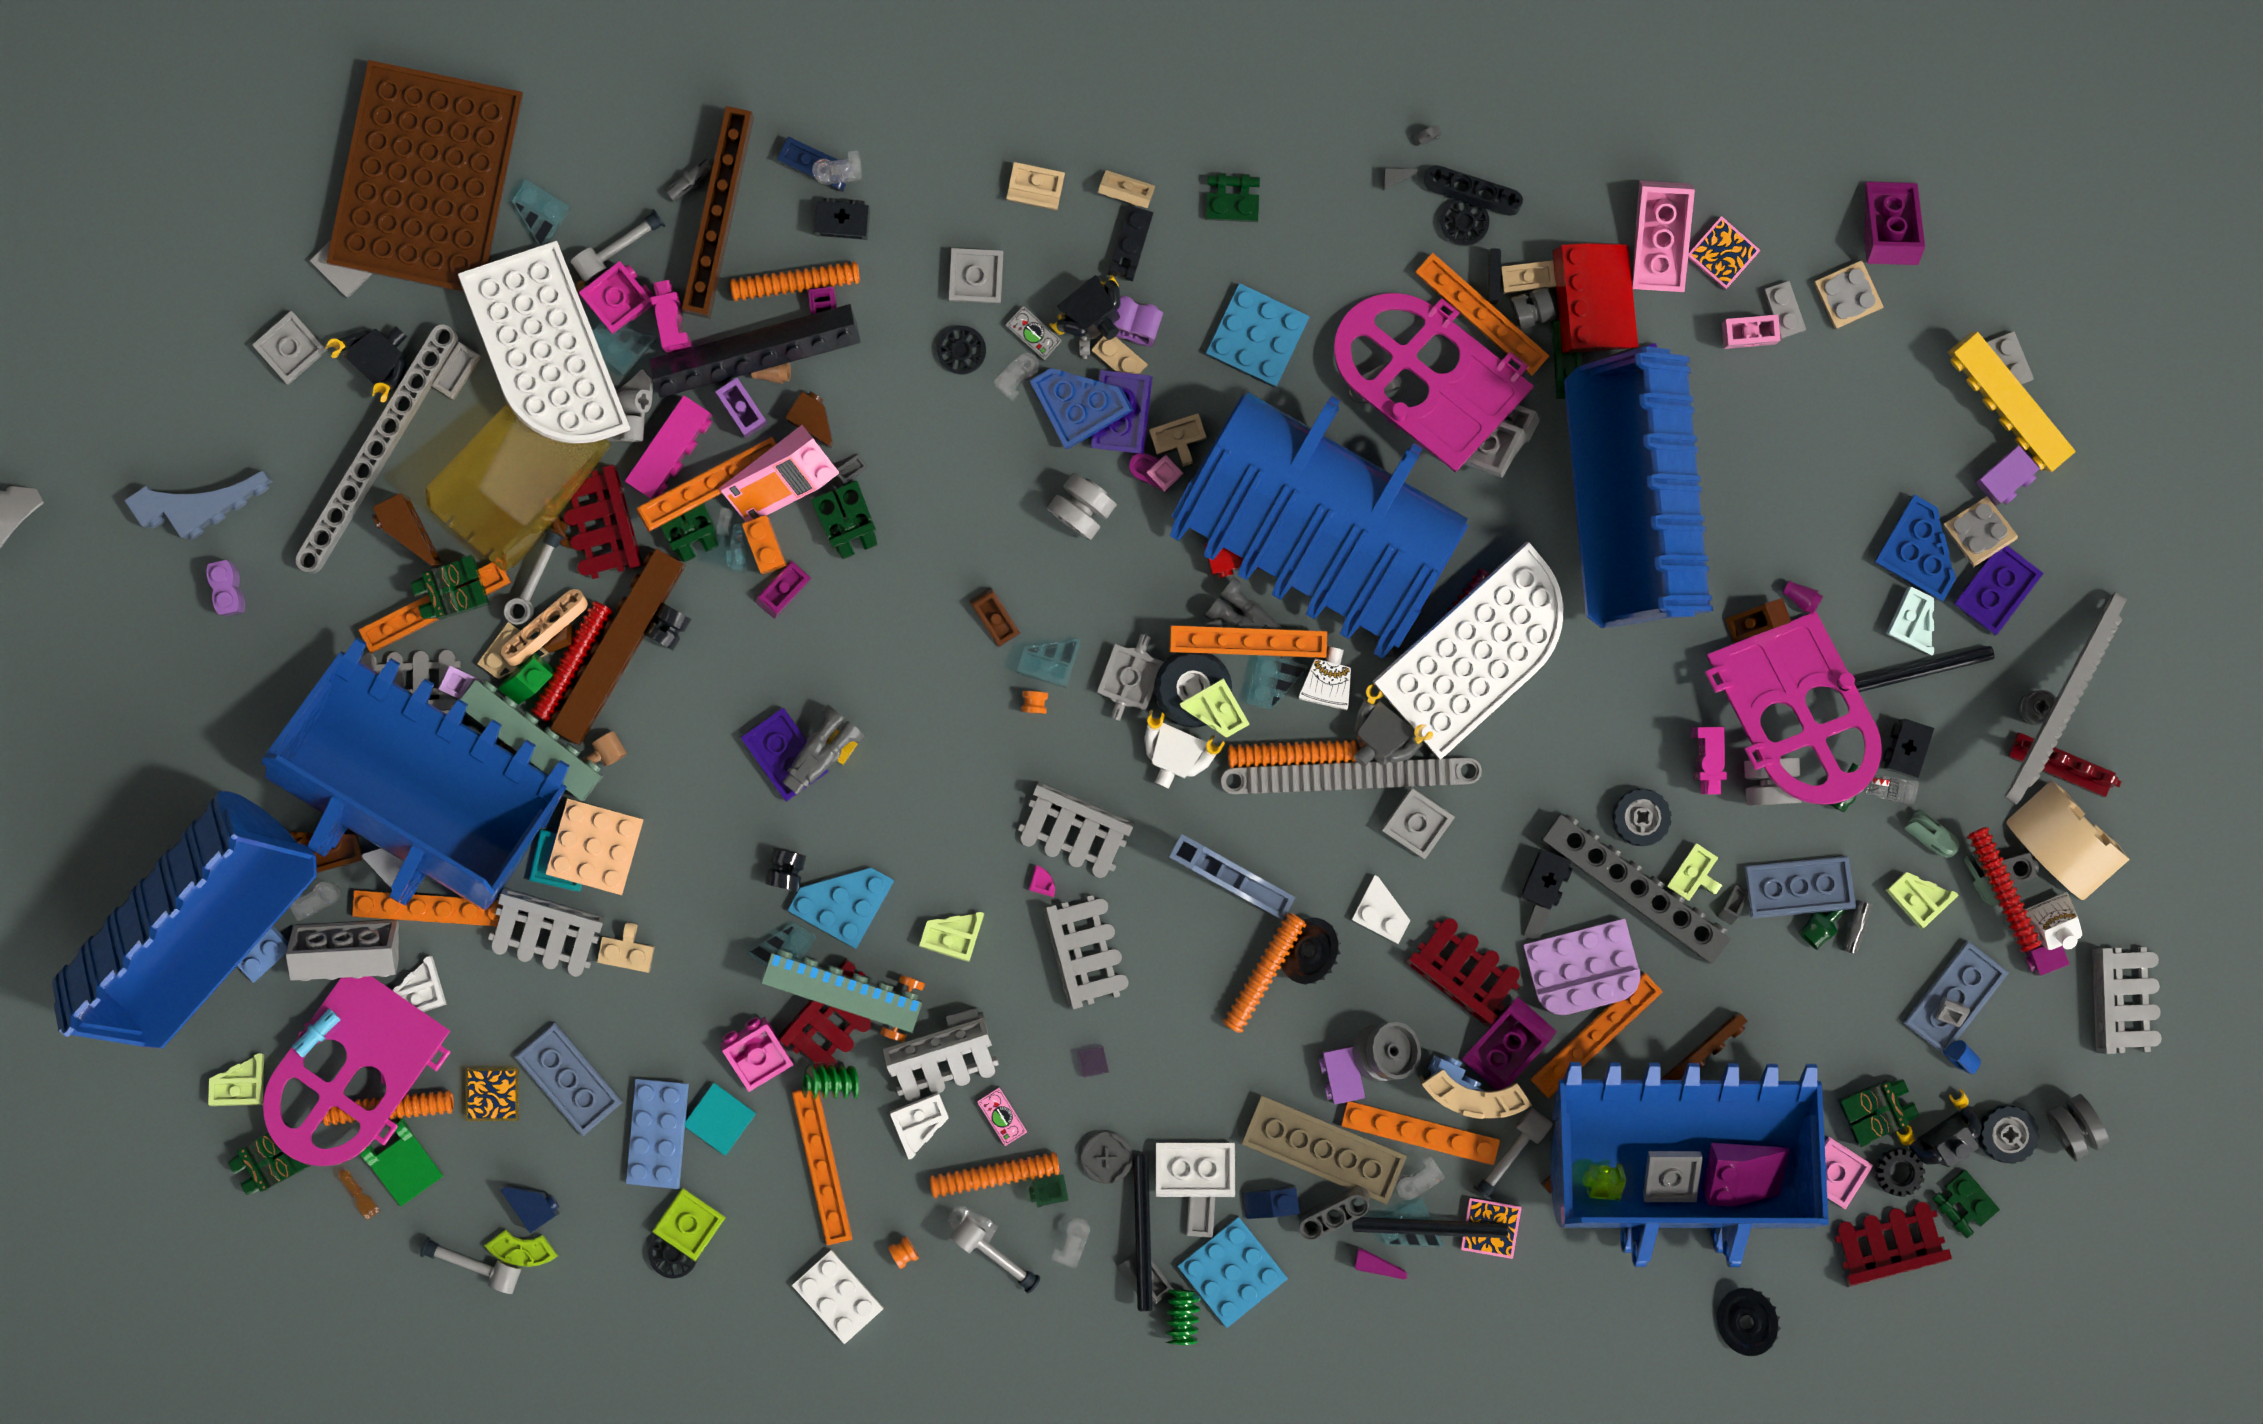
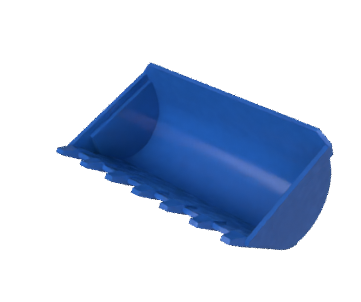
M1647 346L1578 366L1564 380L1585 614L1588 619L1600 628L1620 627L1660 619L1694 617L1695 614L1713 611V606L1710 605L1712 595H1709L1707 572H1710L1709 566H1706V561H1709L1708 555H1705L1703 532H1706V527L1702 523L1705 522V516L1701 513L1700 502L1702 486H1699V482H1701V476L1698 475L1696 459L1698 447L1695 446V443L1698 441L1697 436L1694 435L1692 417L1695 409L1691 406V403H1694V399L1690 395L1689 385L1691 368L1688 367V363H1690V357L1670 354V349Z
M1250 392L1245 396L1241 395L1171 516L1175 521L1170 537L1179 541L1190 527L1209 538L1204 556L1208 559L1214 560L1224 547L1243 558L1238 572V576L1247 580L1257 567L1278 578L1272 592L1274 597L1281 600L1291 586L1311 597L1312 599L1306 612L1307 616L1315 620L1325 606L1346 617L1340 635L1349 639L1361 626L1379 636L1380 639L1374 654L1383 659L1393 646L1399 648L1421 612L1422 606L1469 525L1466 524L1468 518L1404 482L1423 449L1421 446L1413 443L1411 448L1408 447L1393 474H1390L1324 436L1339 410L1338 405L1341 400L1334 396H1331L1311 428Z
M356 638L346 653L341 651L262 758V764L266 766L265 778L323 813L308 844V848L315 853L325 857L332 847H336L348 828L402 860L403 864L391 886L393 890L390 898L406 906L424 877L428 876L481 909L486 910L498 897L519 866L539 829H544L567 788L563 783L570 765L560 760L550 775L545 774L529 764L536 746L534 743L526 740L515 755L495 744L502 724L493 719L480 735L462 724L468 706L467 703L458 699L448 714H445L428 703L434 683L424 679L412 694L394 683L400 663L391 658L380 673L362 664L360 661L366 642Z
M220 790L208 803L207 809L198 820L194 819L182 832L181 839L174 847L167 849L163 856L158 859L155 868L146 878H142L130 891L127 900L120 907H116L105 919L103 927L96 935L90 936L79 948L78 955L69 965L66 964L53 978L54 1010L58 1031L66 1037L74 1035L163 1049L317 877L316 855L307 845L299 844L275 818L261 807L239 794Z
M1570 1062L1564 1079H1559L1552 1120L1556 1122L1550 1156L1552 1203L1559 1227L1621 1228V1250L1623 1253H1632L1634 1267H1646L1647 1262H1650L1658 1228H1711L1710 1236H1713L1715 1253H1723L1728 1267H1740L1751 1228H1816L1829 1225L1822 1083L1817 1081V1064H1806L1799 1081H1778V1064H1767L1760 1081H1739L1738 1063H1728L1721 1080H1700L1699 1063H1688L1682 1080H1660V1063H1649L1643 1080H1621L1620 1063H1609L1603 1080L1582 1079L1581 1062ZM1711 1143L1789 1148L1780 1195L1734 1207L1708 1205L1702 1190V1184ZM1648 1151L1701 1152L1702 1165L1697 1202H1644L1643 1190Z

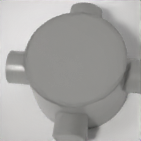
M1083 336L1082 340H1079V350L1082 359H1088L1087 356L1090 355V340H1087V336Z

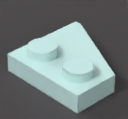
M1907 587L1886 634L1927 655H1933L1932 631H1934V620L1932 613L1934 611V598L1913 587Z

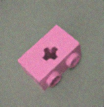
M1778 315L1733 318L1722 322L1724 349L1776 345L1781 341Z

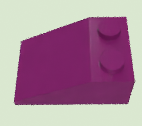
M1866 182L1865 251L1867 264L1919 265L1925 249L1918 183Z
M1517 996L1462 1060L1495 1090L1504 1089L1543 1050L1557 1031Z
M1711 1143L1702 1184V1190L1708 1205L1734 1207L1779 1196L1789 1148Z

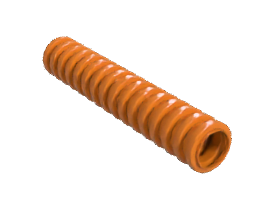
M852 261V264L844 262V265L841 266L839 263H836L834 267L830 264L827 268H824V266H820V269L812 267V270L804 268V271L796 269L793 273L791 270H788L786 274L781 271L779 275H776L774 272L771 273V276L763 274V277L755 275V278L747 276V279L740 277L737 281L733 278L730 281L732 299L738 302V299L741 298L745 301L748 297L752 300L755 296L762 298L763 295L770 297L771 294L778 296L779 293L786 295L789 291L793 294L796 290L800 293L803 292V289L808 291L811 288L818 289L819 287L826 288L827 286L835 288L837 284H839V287H842L844 283H847L849 286L851 282L859 284L860 275L858 264L856 261Z
M1335 740V743L1319 741V744H1315L1314 741H1311L1310 744L1294 742V745H1290V742H1287L1286 745L1270 743V746H1266L1265 743H1262V746L1257 744L1249 746V744H1246L1245 747H1241V744H1238L1237 747L1229 745L1228 765H1230V768H1234V765L1250 767V764H1254L1255 767H1258V764L1263 766L1271 764V766H1275V763L1283 766V763L1299 765V762H1303L1304 765H1307V762H1311V764L1316 762L1324 764V761H1328V764H1331L1332 761L1348 763V760L1356 763L1354 755L1358 752L1355 740H1351V742L1343 740V743H1339V740Z
M1286 913V920L1281 921L1282 927L1277 928L1279 932L1273 935V941H1269L1270 947L1265 948L1264 951L1266 953L1261 955V962L1256 963L1257 968L1252 970L1253 975L1247 978L1249 982L1244 983L1243 986L1245 988L1240 990V997L1235 998L1236 1003L1231 1005L1232 1010L1226 1013L1228 1017L1222 1020L1224 1025L1238 1033L1243 1032V1025L1246 1026L1248 1024L1246 1020L1248 1018L1251 1019V1012L1256 1010L1255 1005L1260 1004L1259 999L1264 997V990L1267 991L1269 989L1267 985L1269 983L1272 984V977L1277 975L1276 970L1281 969L1280 964L1285 962V955L1288 956L1290 954L1288 950L1290 948L1293 949V942L1298 940L1297 935H1301L1302 927L1305 928L1307 925L1304 920L1292 913Z
M447 1090L445 1093L438 1091L437 1094L429 1092V1095L421 1093V1096H418L416 1093L412 1097L406 1094L390 1116V1119H395V1116L401 1119L405 1115L407 1118H410L412 1115L419 1117L420 1114L427 1116L428 1113L436 1115V1112H439L441 1115L445 1111L451 1114L454 1109L453 1095L450 1090ZM380 1097V1100L372 1098V1101L366 1098L362 1102L360 1099H357L355 1103L365 1110L371 1111L377 1107L383 1097ZM334 1106L328 1111L322 1121L325 1126H329L330 1123L338 1125V1122H341V1124H346L347 1121L354 1123L356 1119L339 1107Z
M1051 1152V1155L1047 1156V1153H1045L1043 1157L1035 1155L1033 1159L1029 1156L1027 1160L1019 1158L1017 1162L1013 1159L1011 1163L1003 1161L1001 1165L999 1163H995V1166L987 1164L986 1168L979 1166V1169L972 1167L970 1171L963 1169V1172L956 1170L954 1174L947 1172L944 1176L942 1173L938 1174V1177L931 1175L929 1181L932 1196L938 1198V1195L945 1197L947 1193L954 1195V1192L961 1194L963 1190L970 1192V1189L973 1188L977 1191L978 1187L986 1189V1186L989 1185L991 1188L995 1187L994 1184L1002 1186L1005 1182L1007 1185L1011 1184V1181L1018 1183L1020 1179H1023V1181H1027V1178L1034 1180L1036 1176L1043 1178V1175L1046 1174L1047 1177H1050L1052 1173L1059 1175L1060 1168L1057 1154Z

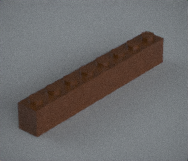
M729 106L725 108L682 306L685 314L711 319L754 121L752 111Z
M657 548L654 553L650 551L643 562V565L646 567L642 574L639 575L637 573L630 584L632 591L628 597L623 596L616 608L619 613L614 620L610 619L603 630L606 635L602 642L597 641L590 652V655L593 656L588 665L583 664L577 674L579 681L575 687L571 686L563 698L566 703L562 710L557 709L550 720L553 724L550 728L551 730L577 745H581L644 639L646 629L651 621L655 620L656 612L662 602L665 603L686 567L685 564Z

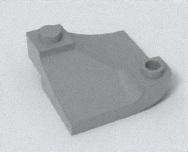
M1517 405L1464 464L1503 478L1516 454L1526 442L1529 443L1540 421L1537 412Z

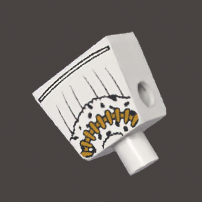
M1328 647L1325 661L1318 659L1313 661L1298 699L1345 711L1348 709L1351 668L1340 665L1344 650Z
M2067 892L2025 909L2028 911L2027 917L2032 919L2030 924L2035 926L2034 932H2038L2037 939L2042 941L2041 944L2047 950L2063 946L2065 949H2072L2076 946L2077 939L2082 936L2077 913Z

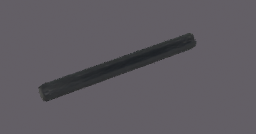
M1987 646L1857 678L1854 684L1859 692L1993 660L1995 658L1992 646Z
M1136 1154L1133 1157L1137 1309L1140 1312H1147L1153 1309L1149 1160L1147 1154Z
M1360 1217L1352 1221V1230L1354 1232L1507 1238L1509 1231L1506 1223Z

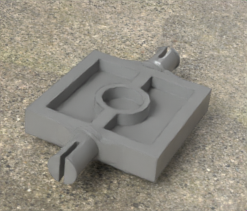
M1140 634L1136 648L1114 645L1097 691L1098 694L1109 697L1115 702L1110 716L1113 719L1119 709L1116 720L1121 721L1125 706L1136 707L1144 711L1148 707L1154 691L1157 672L1164 663L1146 653L1151 637L1146 636L1145 642L1142 645L1145 635Z

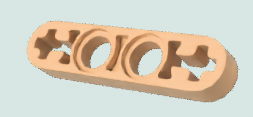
M578 589L569 590L505 643L501 649V654L507 663L511 666L520 665L578 617L588 605V601L583 593ZM560 615V617H559L558 620H556L555 622L549 623V621L551 620V618H553L554 616ZM540 632L536 638L529 639L534 633Z

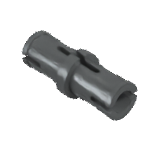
M704 158L688 172L686 170L682 172V176L664 190L676 202L692 188L695 190L698 184L711 174L713 166Z
M1859 900L1856 901L1852 920L1847 924L1849 930L1842 948L1843 951L1855 955L1859 953L1863 934L1867 933L1868 928L1866 924L1873 907L1872 904L1865 903L1863 909L1864 902Z

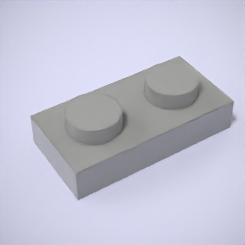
M1790 281L1763 290L1771 314L1778 315L1780 339L1806 330Z

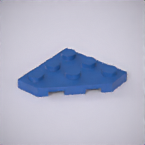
M1050 368L1030 380L1065 449L1072 448L1134 411L1121 387Z
M1914 494L1874 563L1942 602L1956 580L1955 572L1952 569L1949 558V550L1940 524L1938 508Z

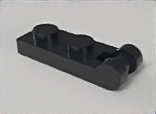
M1128 205L1108 275L1116 277L1117 274L1126 277L1125 280L1133 282L1154 212ZM1121 258L1131 261L1129 267L1119 265Z

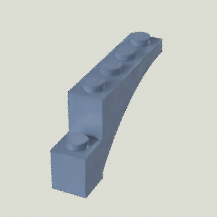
M260 471L247 480L230 487L198 494L155 492L153 488L145 486L124 501L142 527L154 529L165 522L164 517L167 516L181 538L194 540L204 533L203 528L209 524L216 525L226 518L224 514L234 509V511H237L248 503L247 499L254 494L259 496L269 489L268 485L273 480L267 472Z
M1183 834L1179 837L1169 858L1284 920L1286 913H1288L1296 898Z

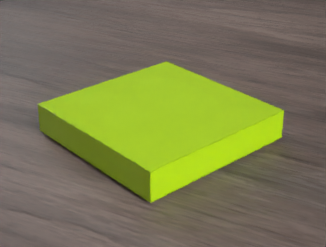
M682 1188L652 1232L696 1262L726 1217Z

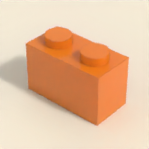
M767 515L742 524L762 575L787 566Z

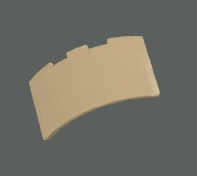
M2051 780L2007 820L2006 824L2033 856L2059 882L2079 899L2085 900L2130 859L2117 842L2110 838L2096 824L2093 826L2083 817L2085 815L2083 810L2062 787Z
M1441 1069L1426 1080L1422 1075L1418 1077L1422 1086L1436 1101L1444 1107L1464 1116L1479 1119L1504 1118L1532 1106L1517 1082L1496 1091H1477L1457 1083L1444 1069Z

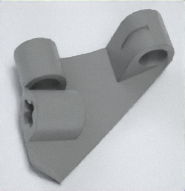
M645 369L640 370L630 381L616 390L630 430L599 441L643 442L645 413L651 408L653 380Z
M10 486L5 491L0 490V549L20 523L44 504L37 489Z

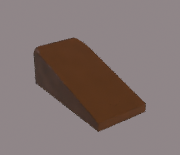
M991 587L969 601L998 647L1020 634V631Z

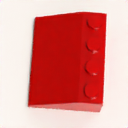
M1569 244L1561 245L1552 250L1562 352L1576 353L1639 348L1628 245Z

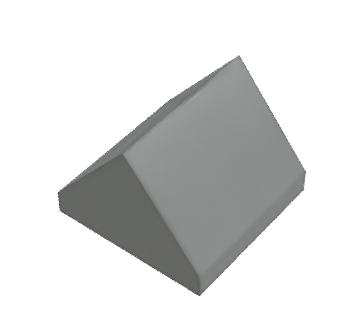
M1943 996L1935 1018L1961 1027L1970 1013V1008L1968 1005Z

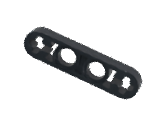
M1434 165L1429 167L1424 177L1425 187L1432 192L1504 215H1516L1523 204L1522 195L1514 189L1443 166ZM1434 175L1439 176L1438 182L1433 181ZM1450 179L1449 186H1446L1447 180ZM1456 182H1463L1468 189L1466 191H1459L1455 188L1454 184ZM1479 191H1489L1492 194V198H1482L1479 195ZM1500 195L1499 202H1496L1497 196ZM1508 199L1513 200L1512 206L1508 205Z

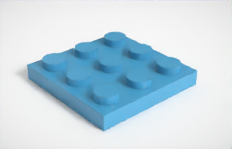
M1239 283L1206 355L1273 387H1277L1310 316Z
M1239 1216L1177 1265L1226 1328L1288 1279Z

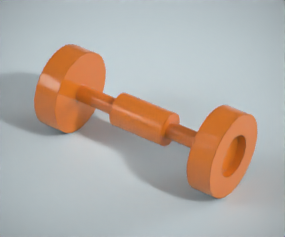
M901 975L898 981L908 986L907 991H912L913 988L923 991L925 986L924 982L905 975ZM882 1026L880 1031L881 1035L903 1043L907 1036L899 1032L896 1027L890 1029Z

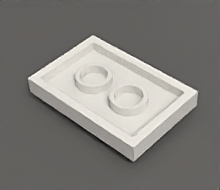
M1156 1143V1197H1235V1143Z
M832 1249L792 1285L844 1344L884 1309Z

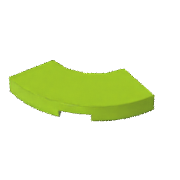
M507 1229L484 1245L498 1259L517 1266H538L559 1256L544 1235L535 1239H521L514 1236Z

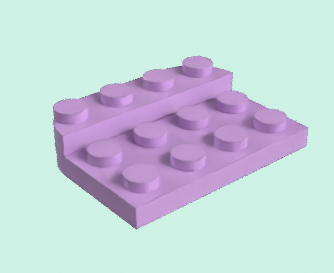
M1625 919L1523 945L1537 998L1540 1004L1553 1014L1569 1015L1623 1001L1629 998L1638 988L1640 969L1638 968Z

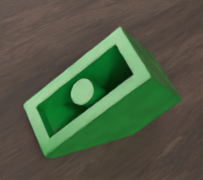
M535 652L521 663L497 689L519 705L533 696L553 676V668Z

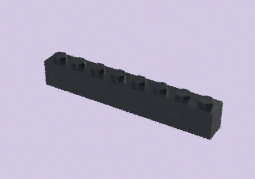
M851 304L651 358L652 380L659 397L662 398L861 343L857 322Z

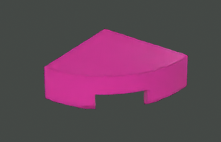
M1036 865L1029 890L1054 897L1055 885L1052 877L1045 869Z

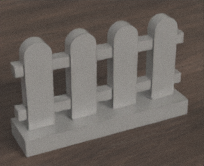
M444 650L440 653L439 662H430L429 656L423 651H418L414 654L413 663H404L403 657L397 652L390 653L387 657V662L392 658L400 663L394 683L404 688V671H413V689H406L412 694L424 679L430 681V670H439L440 685L449 665L456 669H461V662L456 661L455 655L450 650ZM370 653L363 655L361 658L362 664L377 673L381 672L386 665H378L377 658ZM433 688L430 696H439V699L430 700L429 698L428 703L448 714L458 699L438 688Z
M1039 782L1033 793L1038 798L1036 801L1031 799L1029 806L1033 807L1026 825L1021 823L1018 829L1023 832L1021 835L1022 844L1028 847L1032 846L1038 838L1047 842L1045 853L1050 857L1057 856L1061 849L1070 852L1068 860L1073 867L1082 866L1086 859L1095 863L1092 871L1098 878L1105 877L1109 870L1114 872L1117 865L1112 863L1119 846L1125 847L1127 840L1123 839V836H1130L1135 823ZM1052 803L1062 807L1061 811L1051 808ZM1048 814L1057 818L1050 835L1041 832ZM1076 814L1085 817V821L1075 818ZM1100 824L1110 828L1109 831L1100 829ZM1071 825L1081 828L1074 846L1064 842ZM1095 835L1105 839L1098 856L1089 853Z
M503 888L498 904L503 905V908L497 907L496 915L500 916L496 932H490L488 940L493 941L492 950L494 953L504 954L509 945L518 948L517 957L522 962L530 961L534 953L544 955L542 963L547 969H554L558 965L559 960L568 962V972L575 977L583 973L584 967L590 968L592 961L587 960L591 943L597 944L599 936L594 935V933H600L605 917ZM519 910H522V911H525V912H529V914H528V915L521 914V913H518V911H519ZM544 917L553 919L554 923L545 921ZM516 920L526 923L521 940L511 938ZM569 925L577 926L580 928L579 930H576L573 928H569ZM541 928L551 930L546 948L536 945ZM566 935L576 938L572 955L562 953Z
M1093 895L1087 896V902L1069 907L1068 902L1061 903L1062 909L1057 910L1056 905L1042 909L1069 1010L1083 1007L1082 1001L1085 1000L1087 1005L1094 1004V998L1112 993L1113 998L1119 997V991L1126 989L1129 983L1126 976H1115L1112 966L1120 963L1122 955L1116 949L1108 950L1105 941L1114 937L1115 929L1110 924L1101 925L1099 915L1107 912L1108 903L1104 899L1095 900ZM1092 917L1093 928L1075 931L1073 922ZM1064 924L1067 926V935L1063 933L1062 925ZM1099 943L1101 953L1082 957L1080 947ZM1073 949L1075 960L1070 959L1068 950ZM1105 968L1108 978L1089 983L1088 972ZM1080 975L1082 985H1077L1075 976Z
M2138 947V952L2122 953V948H2092L2096 1053H2125V1047H2142V1052H2151V1046H2158L2162 1040L2161 1034L2158 1031L2150 1030V1020L2158 1019L2161 1014L2160 1008L2157 1005L2149 1004V994L2157 993L2160 988L2159 982L2156 979L2148 978V968H2153L2158 964L2157 954L2147 952V947ZM2139 968V978L2123 979L2122 969ZM2140 994V1005H2124L2123 995ZM2124 1021H2141V1031H2125Z
M984 1018L883 1049L889 1074H891V1077L897 1076L900 1086L896 1087L899 1096L904 1095L908 1101L919 1099V1090L929 1087L932 1093H941L945 1089L944 1082L954 1079L957 1085L964 1086L970 1082L969 1074L979 1071L982 1077L990 1078L995 1074L994 1066L999 1065L997 1057H991L988 1050L992 1043ZM972 1052L975 1063L966 1065L963 1055ZM947 1060L950 1071L941 1073L938 1062ZM922 1068L925 1078L916 1081L913 1070Z

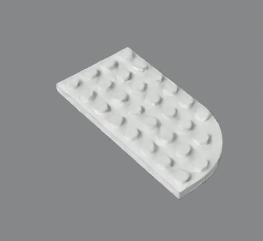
M557 241L458 274L503 395L512 411L526 426L547 438L566 443L596 442L630 430Z
M1525 542L1372 681L1411 728L1415 730L1418 725L1426 724L1427 726L1422 730V735L1425 736L1429 731L1433 732V737L1430 740H1423V742L1438 759L1441 760L1528 681L1551 656L1558 642L1563 622L1562 595L1552 570L1529 542Z

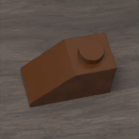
M811 391L808 395L801 392L785 417L786 420L796 427L803 425L812 437L832 448L834 442L826 408L821 404L823 399Z
M1783 598L1725 618L1734 643L1791 623Z

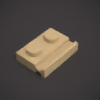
M1014 162L1006 200L1057 211L1065 173Z

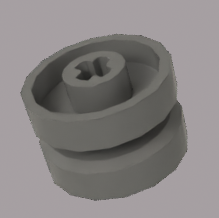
M1400 1022L1368 1026L1360 1031L1355 1039L1353 1047L1354 1063L1358 1071L1366 1079L1374 1082L1404 1079L1413 1074L1420 1063V1041L1416 1033L1408 1025Z
M2082 1094L2067 1100V1109L2058 1105L2047 1111L2049 1123L2067 1154L2075 1162L2089 1155L2088 1145L2094 1150H2099L2109 1144L2107 1132L2100 1118Z

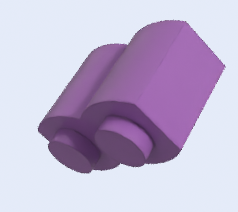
M1120 296L1121 306L1117 310L1120 318L1114 323L1119 329L1116 337L1128 339L1139 345L1153 347L1163 312L1152 304L1138 305L1130 297Z
M228 560L208 564L207 579L210 586L214 589L212 602L216 612L225 617L244 613L245 598L242 591L238 588L240 576L236 565Z

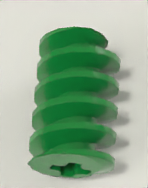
M812 1065L806 1066L802 1078L803 1097L806 1098L808 1091H811L813 1099H816L818 1091H821L823 1098L826 1099L828 1092L832 1091L833 1098L837 1099L839 1091H842L843 1098L847 1099L849 1091H852L853 1098L857 1099L859 1079L855 1067L848 1066L845 1069L844 1066L839 1065L835 1070L834 1066L829 1065L825 1070L822 1065H818L816 1069Z
M1184 1289L1168 1290V1293L1175 1295V1298L1168 1300L1167 1303L1175 1307L1167 1311V1314L1173 1316L1174 1319L1166 1321V1324L1172 1326L1173 1330L1165 1332V1335L1172 1337L1171 1341L1165 1343L1175 1345H1193L1198 1343V1338L1191 1336L1199 1331V1328L1191 1325L1199 1322V1317L1193 1315V1313L1200 1311V1307L1193 1304L1201 1300V1296L1194 1294L1196 1291Z

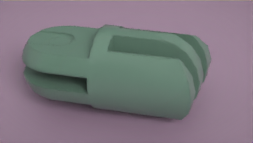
M1917 809L1905 827L1908 833L1943 858H1950L1959 851V841L1954 834L1923 810Z
M1971 852L1981 868L1982 862H1978V854ZM1966 855L1964 862L1975 878L1971 883L1985 903L1994 906L1998 905L2000 901L1995 899L1996 893L1991 890L1993 888L1992 884H1988L1989 878L1985 877L1984 874L1979 875Z

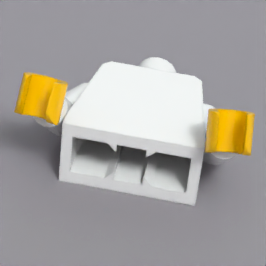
M1153 710L1149 712L1148 725L1144 737L1146 755L1152 760V765L1161 768L1155 783L1169 789L1175 775L1185 779L1186 776L1194 777L1208 768L1216 754L1221 751L1225 744L1223 741L1220 746L1214 745L1212 740L1215 735H1212L1208 742H1205L1163 723V712L1160 719L1152 717Z

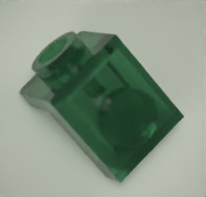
M1064 1174L1033 1180V1186L1028 1187L1031 1203L1036 1202L1037 1208L1069 1201Z

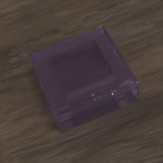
M1103 1046L1078 1052L1083 1078L1109 1072Z

